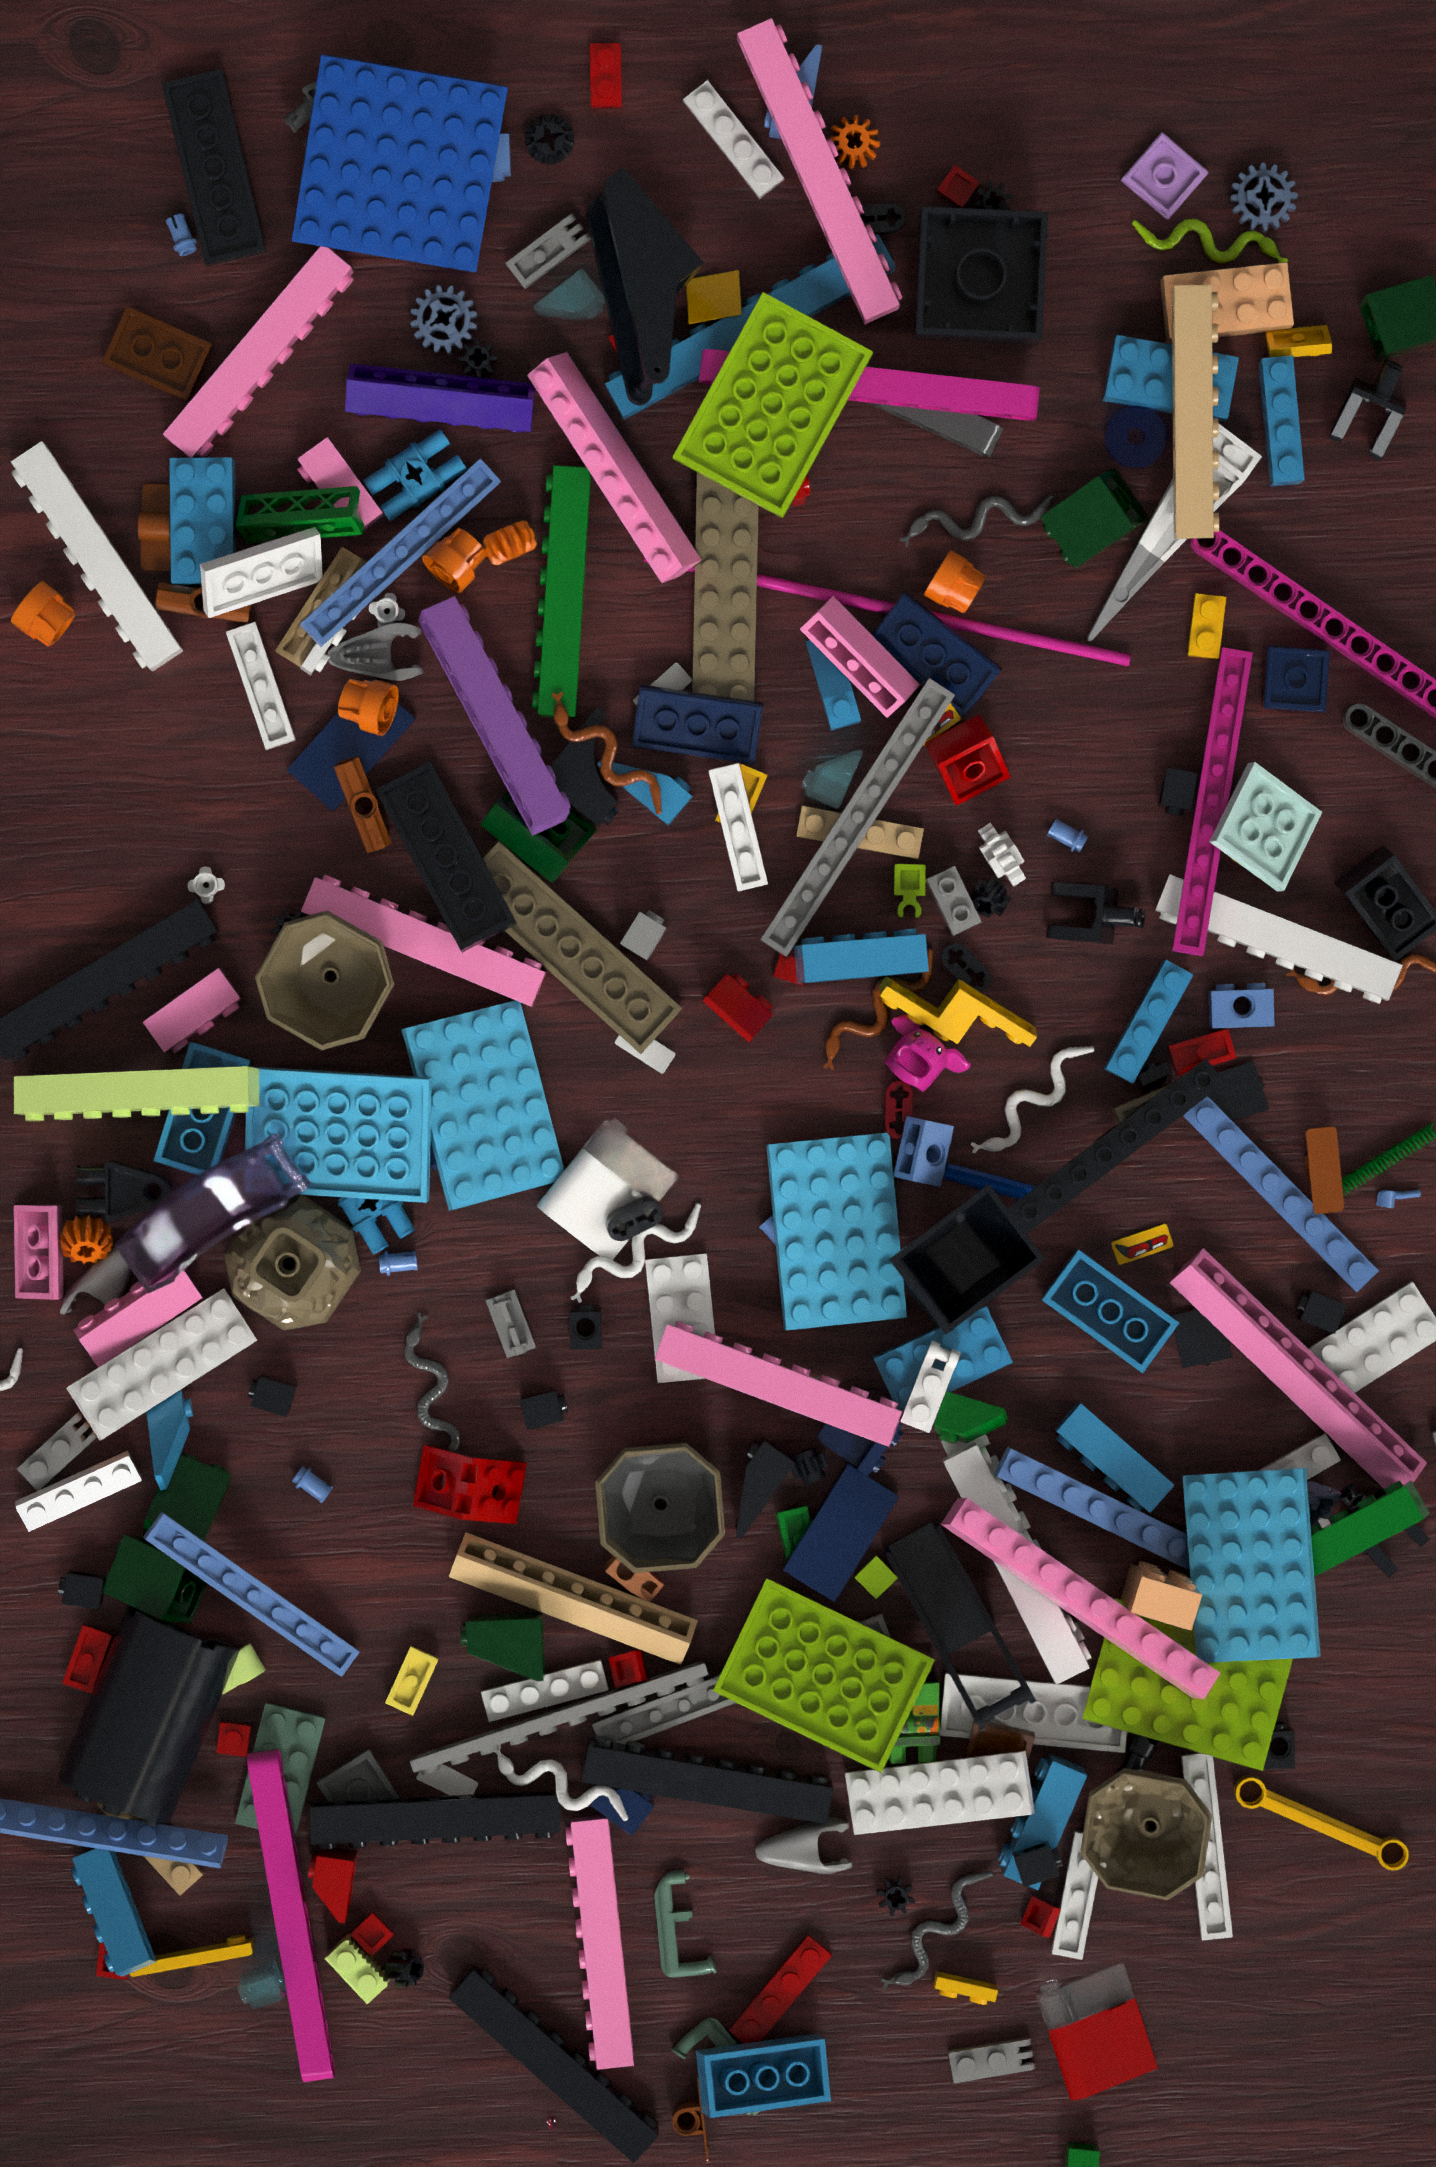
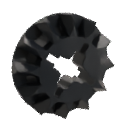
M555 114L541 115L530 122L525 133L526 149L531 157L540 163L548 165L557 164L565 160L573 149V130L565 119ZM545 127H547L552 135L562 134L554 140L555 151H552L548 143L540 142L545 137Z

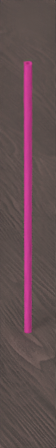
M695 565L688 571L695 572ZM757 573V586L824 601H828L834 596L842 605L888 614L896 604ZM931 611L953 629L1129 666L1131 654Z

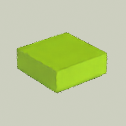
M877 1555L854 1576L875 1599L898 1579L896 1574Z

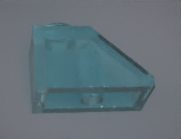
M581 268L533 305V309L538 316L582 321L588 317L591 320L604 310L602 305L605 303V298L587 273Z
M857 749L817 765L814 772L808 770L801 786L807 789L804 796L839 810L863 751Z
M275 1960L242 1975L239 1980L240 1986L237 1987L242 2001L245 2004L249 2002L252 2009L278 2002L286 1994L285 1980Z

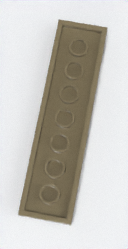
M698 472L695 550L700 556L701 561L695 565L692 692L754 701L759 505Z
M498 841L483 858V861L517 923L505 931L636 1051L642 1054L683 1008Z

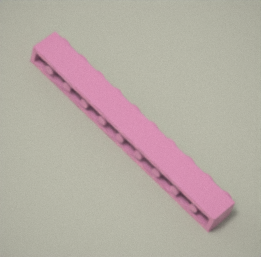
M771 18L737 33V41L864 325L898 310L900 306L898 300L902 299L900 290L896 282H889L885 273L890 270L883 253L878 255L873 246V243L877 242L870 224L864 226L860 217L864 213L862 205L857 196L851 197L847 186L851 185L849 176L844 167L838 168L834 159L838 156V152L832 139L827 141L821 130L826 127L819 110L815 112L812 110L809 100L813 99L811 91L806 82L800 83L796 74L797 71H800L794 54L788 55L783 43L787 42V38L781 25L775 26Z
M1204 1248L1180 1268L1170 1281V1284L1352 1457L1358 1465L1377 1481L1381 1487L1385 1489L1399 1480L1404 1485L1410 1481L1413 1483L1417 1479L1427 1462Z
M957 1498L941 1523L949 1531L1190 1697L1205 1699L1220 1675V1672L1136 1614L1131 1613L1126 1607L968 1498Z

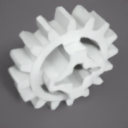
M991 823L979 829L978 832L985 843L979 849L996 876L1000 878L1005 875L1013 887L1025 880L1026 877L1019 867L1025 861L1007 832L1004 831L998 834Z

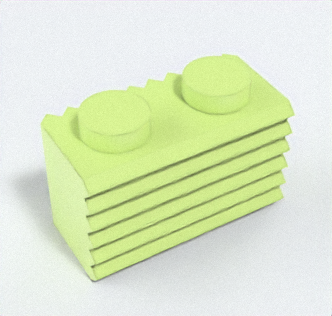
M350 1934L343 1937L329 1950L325 1957V1960L366 2004L371 2002L388 1985L389 1979L387 1974H385L386 1971L381 1970V1966L377 1965V1961H373V1957L364 1952L363 1947H360V1944L356 1943V1940Z

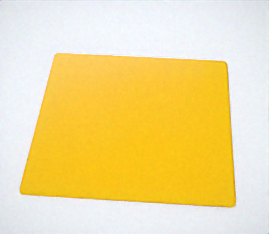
M739 270L691 279L687 285L689 324L742 314Z

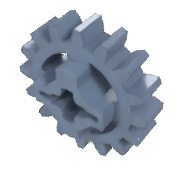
M1261 163L1259 171H1256L1251 165L1247 169L1248 176L1243 173L1237 176L1241 184L1233 183L1231 189L1237 192V194L1229 198V202L1237 203V206L1232 210V214L1241 213L1242 217L1239 223L1243 224L1248 220L1251 222V231L1257 225H1261L1262 232H1266L1269 224L1276 230L1280 227L1279 219L1283 222H1287L1290 219L1286 211L1294 212L1296 206L1290 203V201L1298 197V193L1290 192V189L1295 185V181L1286 182L1285 178L1288 172L1284 171L1279 175L1276 173L1277 165L1275 164L1271 170H1266L1265 163ZM1256 179V187L1253 190L1244 192L1246 185ZM1270 179L1275 181L1281 189L1274 187L1270 183ZM1262 187L1265 196L1270 197L1265 208L1264 204H1262V199L1256 198L1260 194ZM1283 204L1277 214L1270 215L1271 208L1274 205ZM1246 206L1254 209L1257 212V216L1253 215Z
M437 285L435 294L426 289L425 294L427 298L423 300L417 297L416 299L420 308L411 309V314L417 317V320L411 321L410 325L412 328H419L414 334L416 340L424 337L423 347L426 349L433 344L434 352L437 354L441 347H445L447 353L451 354L453 345L462 350L461 341L465 339L471 342L472 340L468 331L477 330V325L471 322L472 319L478 317L477 312L469 311L474 305L473 301L468 300L464 302L465 292L461 291L455 295L453 286H449L447 292H443L441 286ZM439 300H451L457 304L447 306L441 304ZM430 307L432 311L431 317L423 324L424 313ZM439 314L451 315L448 326H445L443 323L436 324L439 322ZM465 315L464 326L459 333L456 329L457 322ZM440 333L447 335L449 339L440 340L431 335Z

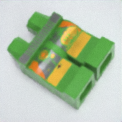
M938 1680L924 1682L911 1710L912 1713L909 1714L889 1756L890 1764L906 1763V1747L918 1746V1762L935 1761L937 1745H940Z

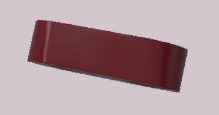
M900 1080L890 1083L885 1092V1131L895 1139H902L904 1130L902 1129L901 1134H896L895 1129L890 1128V1122H895L896 1111H902V1122L906 1121V1116L913 1117V1089L909 1084ZM897 1085H901L903 1091H908V1098L902 1099V1108H896V1098L890 1096L891 1091H895Z

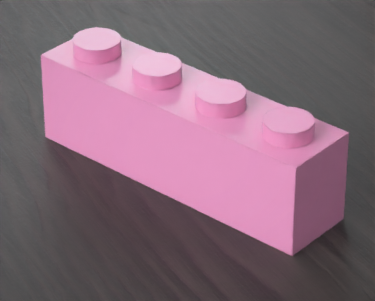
M834 596L819 608L800 628L886 718L898 709L920 685Z
M176 1260L173 1263H166L159 1267L156 1274L148 1280H141L130 1288V1292L123 1297L110 1300L104 1306V1310L95 1316L90 1315L82 1319L78 1323V1327L73 1331L99 1368L202 1299V1296Z

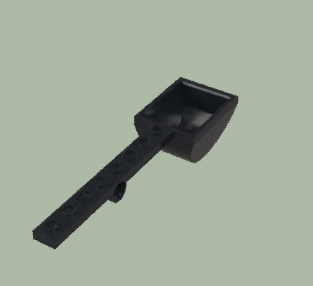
M1206 1058L1122 1122L1097 1138L1093 1144L1007 1208L990 1184H987L888 1260L946 1335L1045 1260V1257L1027 1233L1225 1084L1209 1061Z

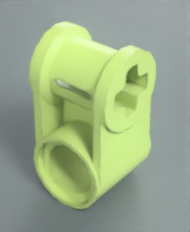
M250 1643L239 1648V1654L222 1694L250 1681L266 1670Z

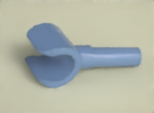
M1420 1189L1401 1192L1381 1190L1378 1192L1376 1205L1394 1208L1395 1199L1420 1197L1421 1192Z

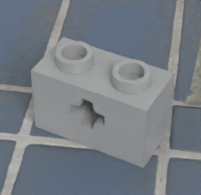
M955 866L926 879L929 890L951 936L982 922Z
M650 910L647 911L646 915L639 912L620 944L648 961L667 930L662 925L665 920Z

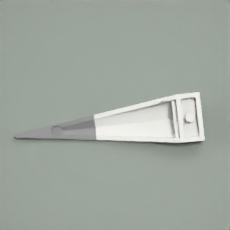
M1220 424L1218 437H1213V450H1218L1219 468L1213 469V481L1219 482V500H1213L1214 511L1246 480L1262 457ZM1173 479L1087 635V641L1093 640L1145 582L1187 540L1174 539Z

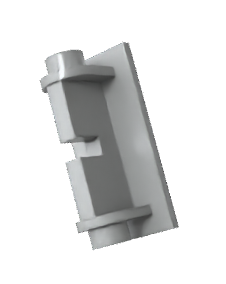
M515 1289L485 1300L507 1358L536 1348Z

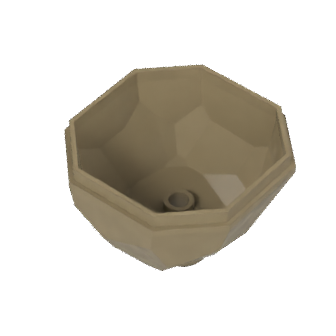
M328 910L285 922L255 976L267 1020L320 1050L364 1039L395 984L383 942ZM331 970L336 973L337 978L335 981L331 982L326 978L327 971Z

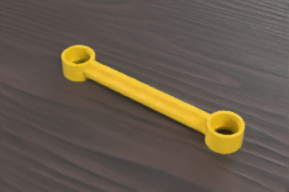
M1243 1776L1238 1779L1234 1786V1795L1243 1807L1254 1809L1261 1806L1376 1856L1379 1863L1388 1870H1399L1408 1861V1849L1400 1839L1396 1837L1378 1838L1266 1789L1263 1782L1256 1776ZM1247 1781H1255L1262 1789L1261 1796L1254 1802H1244L1240 1797V1787ZM1389 1843H1397L1403 1849V1856L1394 1864L1385 1863L1382 1859V1849Z

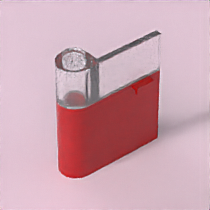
M1123 1962L1068 1984L1058 1983L1054 1979L1039 1985L1040 1990L1035 1994L1070 2100H1079L1092 2096L1158 2068Z

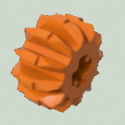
M858 115L853 116L852 124L850 125L846 117L841 118L843 129L833 125L831 131L836 136H830L827 139H832L838 154H841L837 164L841 166L847 159L849 160L848 166L851 170L855 167V160L859 161L862 168L866 167L867 162L864 156L874 160L876 153L872 149L880 147V141L872 139L878 135V130L871 129L867 131L871 122L869 119H866L862 126L858 125ZM853 136L858 137L860 147L857 148L854 145V149L849 148V140L847 138L851 137V140H853Z
M522 520L486 535L482 541L487 558L489 557L494 565L503 564L534 550L537 545L533 529L530 528L527 521Z
M89 1215L86 1218L76 1216L74 1221H66L64 1228H61L59 1243H61L63 1256L70 1257L71 1262L79 1260L82 1261L83 1265L89 1261L96 1264L98 1259L107 1258V1253L111 1251L113 1245V1237L111 1236L109 1224L103 1223L101 1217L92 1219Z

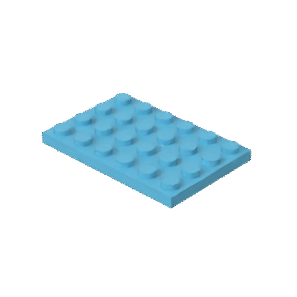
M515 1000L401 1029L413 1076L432 1077L431 1144L449 1211L556 1182L563 1173L564 1166L521 1002Z
M254 1067L259 1069L260 1106L249 1107V1112H246L245 1191L423 1203L429 1201L432 1077Z
M888 1133L766 1144L784 1330L907 1318L904 1281L896 1268L888 1260L900 1251L891 1145Z
M1306 1468L1183 1476L1190 1580L1193 1581V1584L1197 1585L1196 1588L1202 1593L1194 1621L1196 1656L1205 1663L1320 1657Z

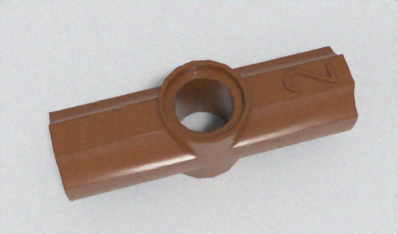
M159 582L155 610L208 618L204 611H200L195 607L196 599L202 595V588ZM251 605L211 618L248 623Z
M359 756L347 758L333 765L346 799L347 808L353 817L366 853L380 850L391 844L392 842L378 809V802L375 796H373ZM360 797H368L370 801L369 808L364 812H357L355 810V802Z

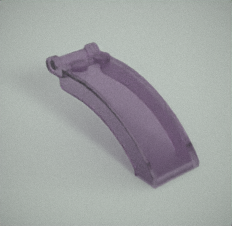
M273 1134L262 1143L220 1162L185 1183L147 1212L117 1241L115 1248L148 1294L173 1283L187 1266L216 1243L243 1226L284 1207L289 1198L305 1191L310 1186L309 1179L305 1174L301 1175L282 1147L283 1141L277 1134ZM272 1153L290 1179V1183L284 1185L265 1156Z

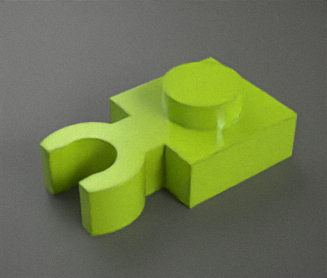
M894 864V896H903V901L897 908L899 917H903V909L907 905L914 907L915 918L920 917L921 906L916 901V896H925L926 865Z

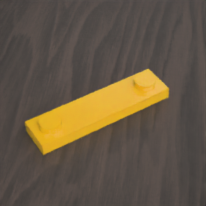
M235 1935L228 1937L226 1943L155 1955L156 1963L132 1972L130 1976L135 1977L250 1956L255 1950L254 1938L246 1939L245 1935Z

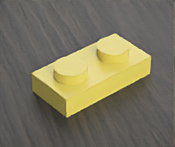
M411 1645L385 1703L413 1716L439 1658Z

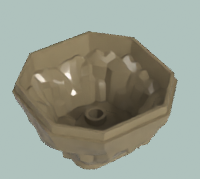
M301 1194L258 1202L224 1252L232 1297L283 1331L326 1323L361 1272L352 1227ZM286 1258L294 1259L295 1267L288 1270L285 1268L284 1260Z
M1124 1768L1089 1792L1080 1853L1106 1889L1169 1900L1203 1877L1212 1815L1186 1779L1147 1770ZM1147 1821H1154L1157 1828L1150 1827Z

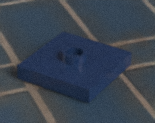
M1267 646L1263 709L1325 713L1330 650Z

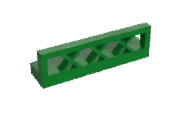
M358 486L241 495L236 527L246 544L270 542L316 527L320 533V538L362 535L364 523L357 513L360 490ZM349 497L348 507L335 508L333 506L339 499ZM312 500H320L322 502L314 510H306L304 508ZM284 502H291L293 504L285 512L275 511ZM262 504L264 506L258 513L248 515L249 505Z

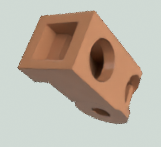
M613 1555L604 1565L606 1573L632 1594L648 1602H651L665 1585L653 1572L633 1573Z

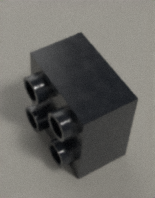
M922 206L918 222L913 339L1038 345L1042 340L1048 212Z

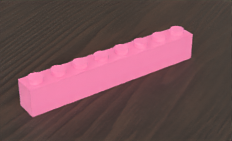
M320 246L163 433L164 437L189 458H205L214 445L211 442L217 434L224 435L232 426L233 421L231 418L238 409L243 412L252 402L253 397L251 394L258 386L263 388L273 376L271 370L278 362L283 364L293 353L291 346L298 338L301 341L304 340L313 329L311 323L319 314L323 317L333 305L331 299L338 290L343 293L353 281L351 277L354 273L352 267L328 247Z
M566 352L549 357L527 375L661 583L680 577L701 561L700 556L569 354Z
M325 874L322 880L314 878L301 912L313 915L328 910L381 940L385 947L528 1006H533L546 975V972L540 970L542 967L541 963L526 957L522 963L512 959L514 952L497 945L493 951L483 947L484 942L462 953L446 924L439 922L438 926L435 927L425 923L427 916L412 910H410L408 915L398 912V904L381 898L380 903L369 900V892L354 886L351 892L340 888V880Z
M676 1321L675 1326L667 1324L655 1360L890 1447L903 1413L902 1410L897 1409L899 1403L881 1397L879 1402L867 1398L869 1395L868 1391L854 1386L851 1387L850 1391L838 1387L840 1381L822 1375L821 1380L809 1376L811 1370L793 1364L792 1369L780 1365L782 1359L764 1353L762 1358L751 1355L752 1348L736 1342L733 1347L722 1344L723 1337L709 1332H705L704 1337L692 1333L693 1326Z
M604 1815L571 1818V1826L565 1827L567 1846L573 1845L574 1857L569 1858L570 1876H576L577 1888H572L574 1907H580L581 1919H575L577 1938L583 1937L584 1950H579L580 1969L586 1968L587 1980L582 1981L583 1999L590 2000L591 2011L585 2012L587 2030H593L594 2042H588L590 2061H596L597 2070L634 2066V2051L609 1819Z

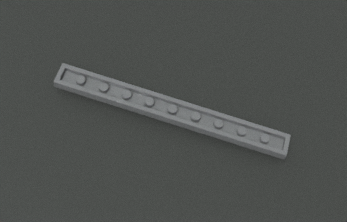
M930 678L927 680L761 938L762 942L785 957L788 956L955 694Z
M882 1613L858 1622L891 1638ZM719 1674L706 1679L700 1684L679 1689L592 1722V1726L596 1736L609 1737L614 1740V1743L626 1744L627 1741L642 1739L736 1702L713 1692L721 1675Z
M704 1659L647 1678V1681L617 1688L413 1756L410 1759L413 1773L421 1771L422 1775H426L439 1770V1764L451 1761L452 1765L460 1764L469 1760V1754L480 1751L481 1755L490 1754L499 1750V1744L508 1741L511 1746L520 1744L528 1740L527 1735L538 1731L540 1736L550 1734L558 1730L556 1725L568 1722L569 1726L580 1724L587 1720L586 1715L598 1712L599 1716L610 1714L616 1711V1705L627 1702L628 1706H634L646 1701L645 1696L657 1693L658 1697L674 1692V1686L686 1683L687 1687L700 1684L705 1681L704 1676L709 1675V1670Z

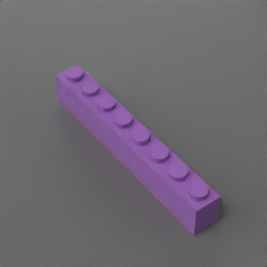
M455 596L422 610L418 623L533 836L564 822L570 812L569 800L564 792H559L555 784L556 777L552 768L544 764L540 756L541 748L537 740L529 736L526 730L527 723L525 717L520 711H516L513 706L510 689L506 684L502 685L498 678V668L495 661L491 657L488 658L483 650L484 643L478 631H473L468 622L470 617L466 607L463 604L459 605Z

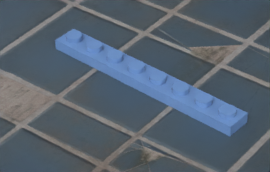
M480 458L299 625L321 648L501 482L499 478Z
M1208 1096L1182 1115L1355 1292H1358L1379 1271L1324 1214H1316L1313 1211V1203Z
M1007 1447L994 1472L995 1476L1190 1570L1186 1533Z
M163 1512L159 1514L143 1536L145 1540L342 1677L359 1654L355 1647Z
M0 1799V1833L215 1868H221L228 1843V1837L224 1834L162 1824L151 1826L137 1820Z

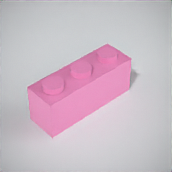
M328 437L298 458L302 466L297 470L307 484L313 481L318 489L358 486L360 497L357 513L364 523L363 531L384 517L380 508ZM349 497L339 499L333 506L335 508L348 507Z
M218 968L143 1021V1024L164 1053L172 1050L175 1054L189 1044L188 1037L196 1032L201 1036L215 1025L212 1020L223 1014L226 1018L240 1008L238 1002L243 998L222 968Z

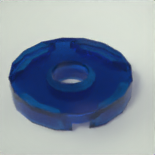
M1131 406L1123 408L1112 417L1106 427L1105 444L1107 451L1114 461L1124 467H1147L1160 457L1166 446L1167 433L1165 424L1157 413L1147 407ZM1139 429L1143 432L1144 442L1141 445L1134 446L1129 443L1127 434L1130 430Z

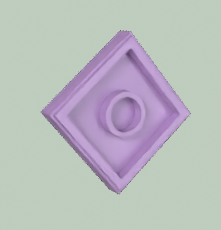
M1161 132L1123 176L1121 181L1168 221L1209 172Z

